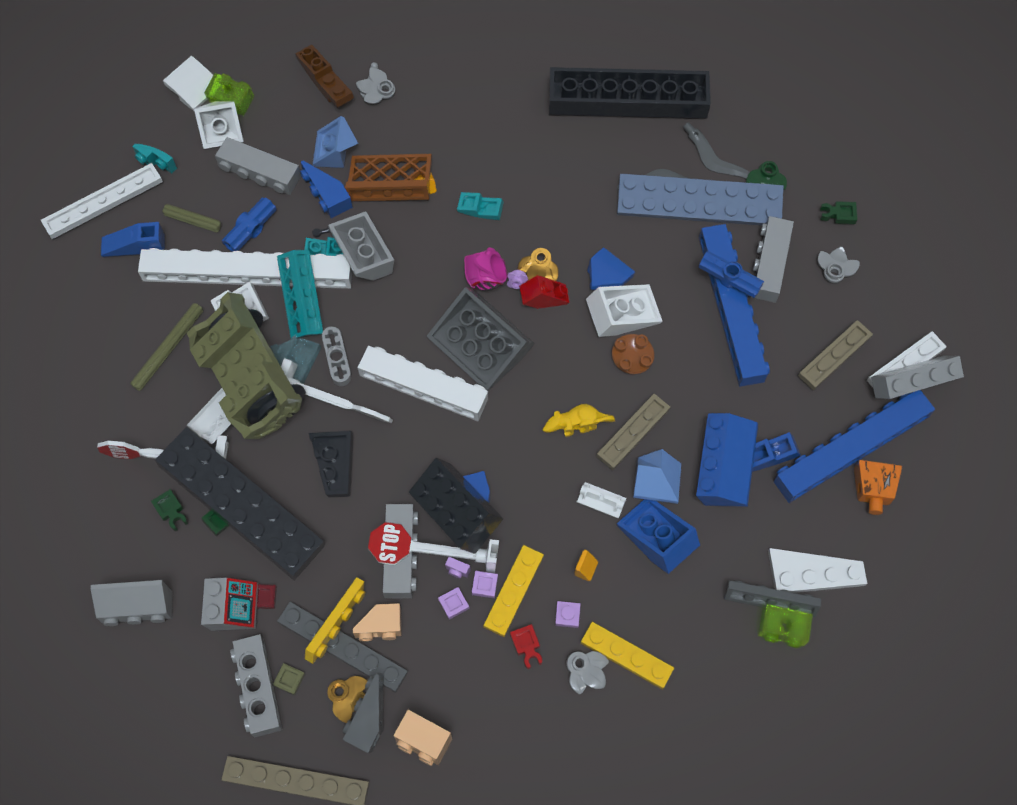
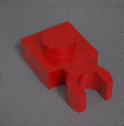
M532 624L510 632L518 656L525 654V667L531 669L529 663L531 658L537 659L538 664L542 665L541 655L535 652V649L540 648V644Z

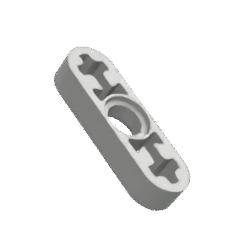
M328 327L323 331L322 339L332 381L337 386H345L351 381V373L341 332L336 327ZM331 334H334L335 336V346H332L329 336ZM334 352H340L343 356L340 360L334 361L331 359V355ZM337 367L342 368V372L344 374L343 379L339 378Z

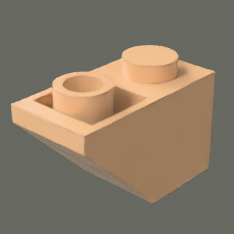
M376 604L353 628L354 637L359 638V641H372L373 637H382L383 640H395L396 636H402L400 604Z

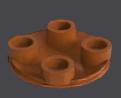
M627 334L615 341L612 348V358L615 365L623 372L640 374L648 370L652 365L654 349L645 335Z

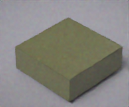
M283 663L273 686L295 696L305 673Z

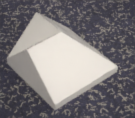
M214 101L194 109L204 149L221 146L226 137L244 142L234 101Z

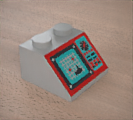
M232 578L205 579L201 625L211 631L256 629L258 583Z

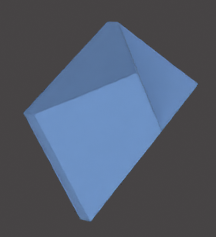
M338 117L317 131L313 166L344 168L346 150L358 144L344 117Z
M663 449L638 457L633 498L678 504L681 463Z

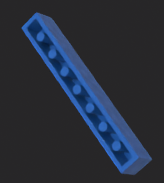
M726 224L701 228L699 241L703 256L706 252L710 251L728 262H737V251L732 248V234L727 230ZM709 274L739 387L764 383L770 373L768 362L764 361V346L758 340L759 329L758 325L753 322V308L751 304H748V295L735 287H725L720 279Z
M921 390L902 395L900 401L896 403L893 401L889 402L882 408L883 411L880 413L873 412L865 418L866 421L862 424L858 422L853 424L844 435L841 433L835 435L830 439L831 443L826 446L820 444L812 450L813 454L808 457L802 455L795 460V464L790 468L784 466L778 470L774 484L787 502L791 503L926 420L935 411V408Z

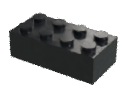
M438 458L433 460L409 491L410 495L460 549L476 554L503 520L499 513L452 464Z

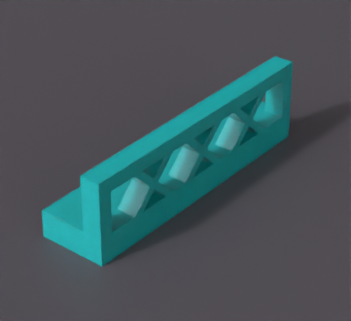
M292 250L278 255L277 261L291 339L322 334L323 327L309 250ZM287 258L289 259L290 264L288 269L286 268L285 259ZM290 280H292L293 282L292 290L290 289L289 285ZM294 301L297 305L296 311L293 309ZM297 322L300 323L301 332L299 333L297 332Z

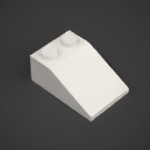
M649 284L598 287L586 298L599 337L616 336L663 322Z

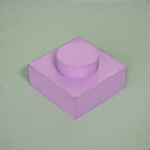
M448 557L445 564L446 569L449 570L448 574L461 579V576L467 578L471 571L470 565Z
M475 571L472 595L495 598L498 574Z
M459 587L438 597L449 620L469 609V605Z
M557 601L555 626L578 628L580 603Z

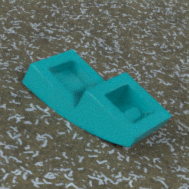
M461 192L457 211L478 218L500 220L504 202L502 198H484L481 193Z

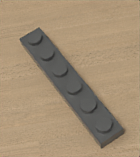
M292 602L288 603L277 620L279 624L309 642L312 641L324 624V621ZM339 631L334 640L330 639L327 643L328 648L326 652L368 677L382 674L383 686L395 693L408 674V671L341 631Z

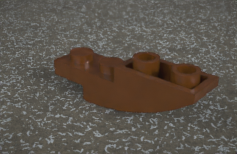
M312 44L295 53L308 76L329 102L332 101L338 108L354 99L353 92L333 72L330 63Z

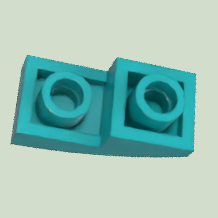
M134 144L132 146L136 153L135 158L141 164L149 165L152 163L153 166L157 165L161 170L166 169L171 174L177 169L173 158L167 153L143 144Z
M327 237V241L306 238L304 250H309L310 255H343L336 240L332 237Z

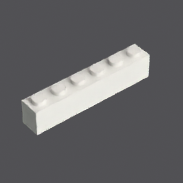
M368 346L358 366L359 376L475 421H479L488 401V391L483 386L468 384L460 377L452 378L441 370H431L426 368L424 364L410 362L399 354H389L381 347L374 348Z

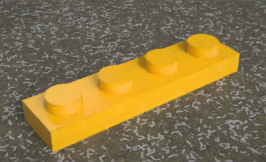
M523 545L483 625L484 628L505 637L544 554Z
M356 577L305 649V660L313 664L318 657H323L328 648L327 643L330 639L334 640L337 637L341 623L348 621L352 615V608L355 603L359 604L364 598L363 580Z
M594 622L590 624L581 641L582 645L603 654L607 659L662 690L674 670V667Z

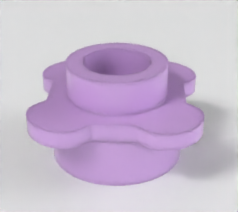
M514 270L508 273L509 281L507 286L520 289V285L528 280L526 273L521 270Z

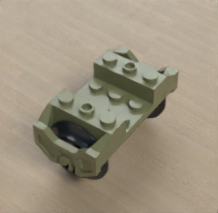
M227 292L220 299V307L206 321L193 326L187 332L190 351L199 367L212 368L226 396L219 404L228 421L242 434L244 439H260L282 427V424L286 423L285 420L291 418L300 410L306 392L303 386L290 384L259 329L263 323L262 314L258 310L248 309L242 294Z

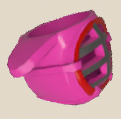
M489 247L486 251L465 256V278L471 288L487 291L503 285L506 281L508 273L505 261L494 248Z

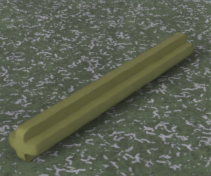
M196 303L191 305L130 383L133 388L139 391L142 390L201 315L203 309L200 305Z

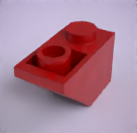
M537 275L520 285L523 305L540 309L570 303L566 284Z

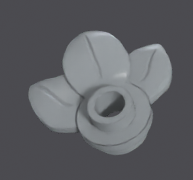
M370 68V79L356 82L359 91L366 94L364 102L370 104L379 103L382 99H389L395 94L394 84L387 80L386 73L377 68Z
M843 247L835 249L831 254L820 251L817 259L818 264L824 270V277L832 283H838L844 277L853 276L860 265L858 260L847 259Z
M591 651L587 654L583 652L571 653L566 661L567 669L570 672L569 684L571 688L578 694L583 693L586 686L594 689L604 688L606 679L601 669L609 663L607 657L596 651ZM577 659H580L582 661V666L580 668H578L575 664Z

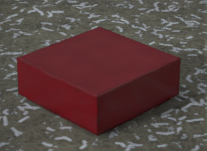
M258 584L257 609H275L276 585Z

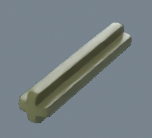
M166 204L163 208V213L167 217L213 232H219L222 226L219 220L170 204Z

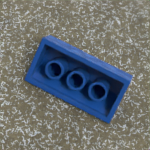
M708 413L696 493L698 499L705 506L748 507L758 431L757 422L730 413Z

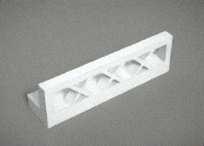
M222 388L187 424L198 437L210 444H213L217 440L218 435H221L231 424L219 404L226 396Z

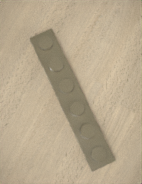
M227 756L221 780L228 783L348 805H365L369 782L230 756Z

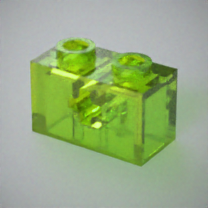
M214 73L204 92L211 103L214 101H234L237 113L243 116L254 97L251 87L243 81L236 82L226 74L219 75L217 73Z
M766 604L762 610L758 636L764 637V640L777 643L778 641L787 642V645L790 647L801 648V646H805L809 642L813 614ZM783 623L786 624V628L789 629L787 632L784 631V627L781 626Z

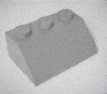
M366 211L328 225L330 232L356 277L376 280L392 274L394 258Z
M163 580L91 585L96 618L101 623H104L105 626H117L118 622H127V624L135 625L141 624L144 620L162 623L165 622V619H172L173 591Z

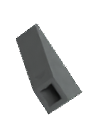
M375 674L374 677L371 676L365 685L367 692L364 698H359L354 707L356 714L353 720H348L343 729V733H345L343 740L367 753L373 752L383 732L382 674Z

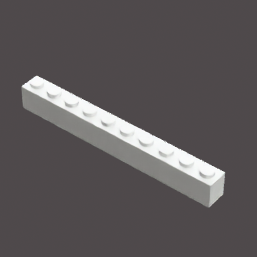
M157 248L141 249L138 273L141 279L146 282L245 285L250 282L253 285L282 286L277 256L283 253L221 252L219 250L206 252L196 249L191 251H181L178 249L159 250ZM310 255L315 287L351 289L353 270L344 255ZM287 258L285 259L286 268L288 269L290 264L289 259ZM290 280V283H289V285H290L291 287H293V282H292V280Z

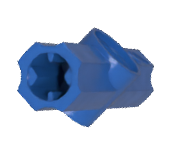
M262 197L249 212L240 214L236 220L235 227L222 239V243L231 252L239 251L250 238H256L261 233L263 224L277 210L276 206L268 198Z
M710 251L705 253L699 264L700 269L720 279L725 287H735L753 298L757 296L764 283L763 280L743 270L738 262H728Z

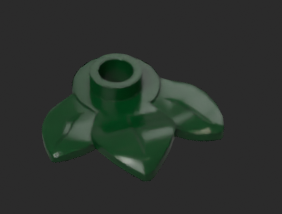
M772 161L762 163L759 169L752 170L746 179V183L783 185V190H786L787 187L786 177L779 173L776 163Z

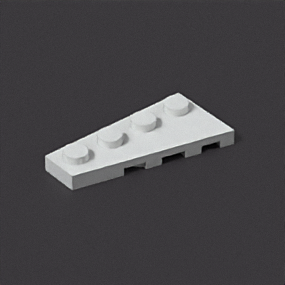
M772 548L768 550L775 590H788L791 593L859 587L868 584L863 561Z

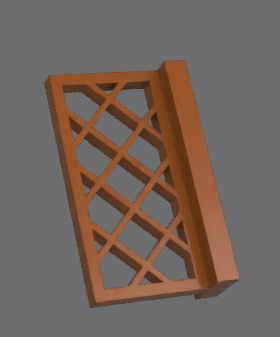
M432 154L352 156L349 179L346 182L345 189L351 197V201L429 200ZM405 161L407 163L401 168L396 166L398 162ZM419 161H427L421 168L416 165ZM365 162L367 164L361 169L356 167V163ZM379 162L387 163L380 169L376 166ZM411 167L416 170L410 176L405 173ZM371 168L376 171L369 177L365 174ZM390 168H393L396 172H394L390 176L384 173ZM420 174L425 178V180H414ZM380 175L385 179L383 181H373ZM400 175L405 178L404 180H394ZM360 176L365 179L364 181H354Z

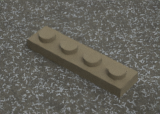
M857 320L799 373L798 377L812 390H815L872 337L873 333Z
M653 394L597 453L596 457L614 470L670 411L671 407L657 395Z

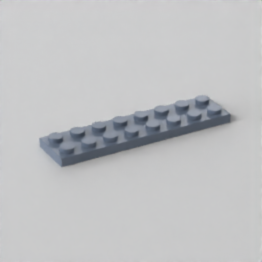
M620 174L617 215L761 226L763 223L767 224L769 216L782 219L783 185Z

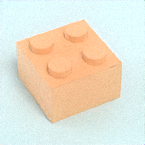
M407 710L394 734L397 742L396 745L399 746L400 750L411 755L412 751L418 754L419 760L429 766H432L433 763L439 766L452 742V736L449 731L410 710Z

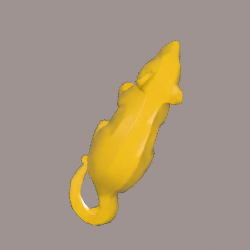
M581 404L562 414L559 411H555L542 430L551 433L564 429L565 437H569L574 434V430L586 433L597 429L596 424L600 422H615V417L603 414L591 405Z

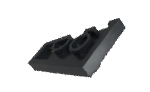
M352 431L309 433L326 495L328 497H349L353 449Z

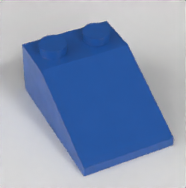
M644 499L617 523V526L655 565L668 574L700 546L696 528L654 500Z

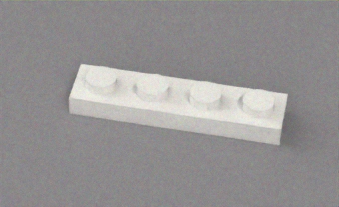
M932 331L871 375L867 382L873 387L872 376L931 360L943 352L947 346Z

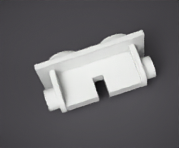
M585 482L580 490L577 503L619 518L626 498Z

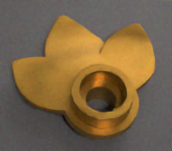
M545 248L535 249L530 256L522 258L518 264L517 270L527 273L528 280L537 275L554 281L558 279V267L551 261V253ZM538 255H544L545 259L543 261H539L537 259Z
M352 676L346 681L335 680L328 687L327 694L333 702V713L344 723H347L349 719L351 720L353 712H356L354 707L357 701L365 696L363 691L365 690L367 680L363 677ZM342 688L344 690L342 696H336L335 692L337 689Z

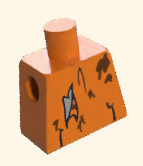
M864 460L857 462L854 467L857 499L860 502L869 503L870 514H882L883 505H890L895 499L902 466Z

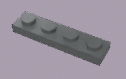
M729 580L724 600L814 618L821 607V599L815 598L812 595H800L791 593L788 590H775L763 585L745 584L742 581Z

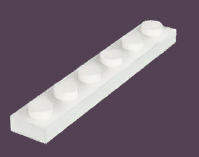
M150 163L43 218L41 222L51 239H54L163 181L153 164Z

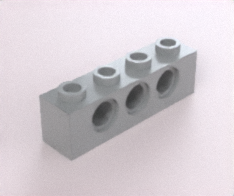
M259 634L232 641L234 649L230 650L233 663H237L238 671L235 672V679L237 685H241L243 693L239 695L242 709L246 708L247 718H244L246 732H250L255 738L283 730L264 638ZM251 658L256 659L254 667L250 669L245 668L247 660ZM254 681H260V688L255 692H251L250 685ZM259 704H265V711L260 715H255V707Z

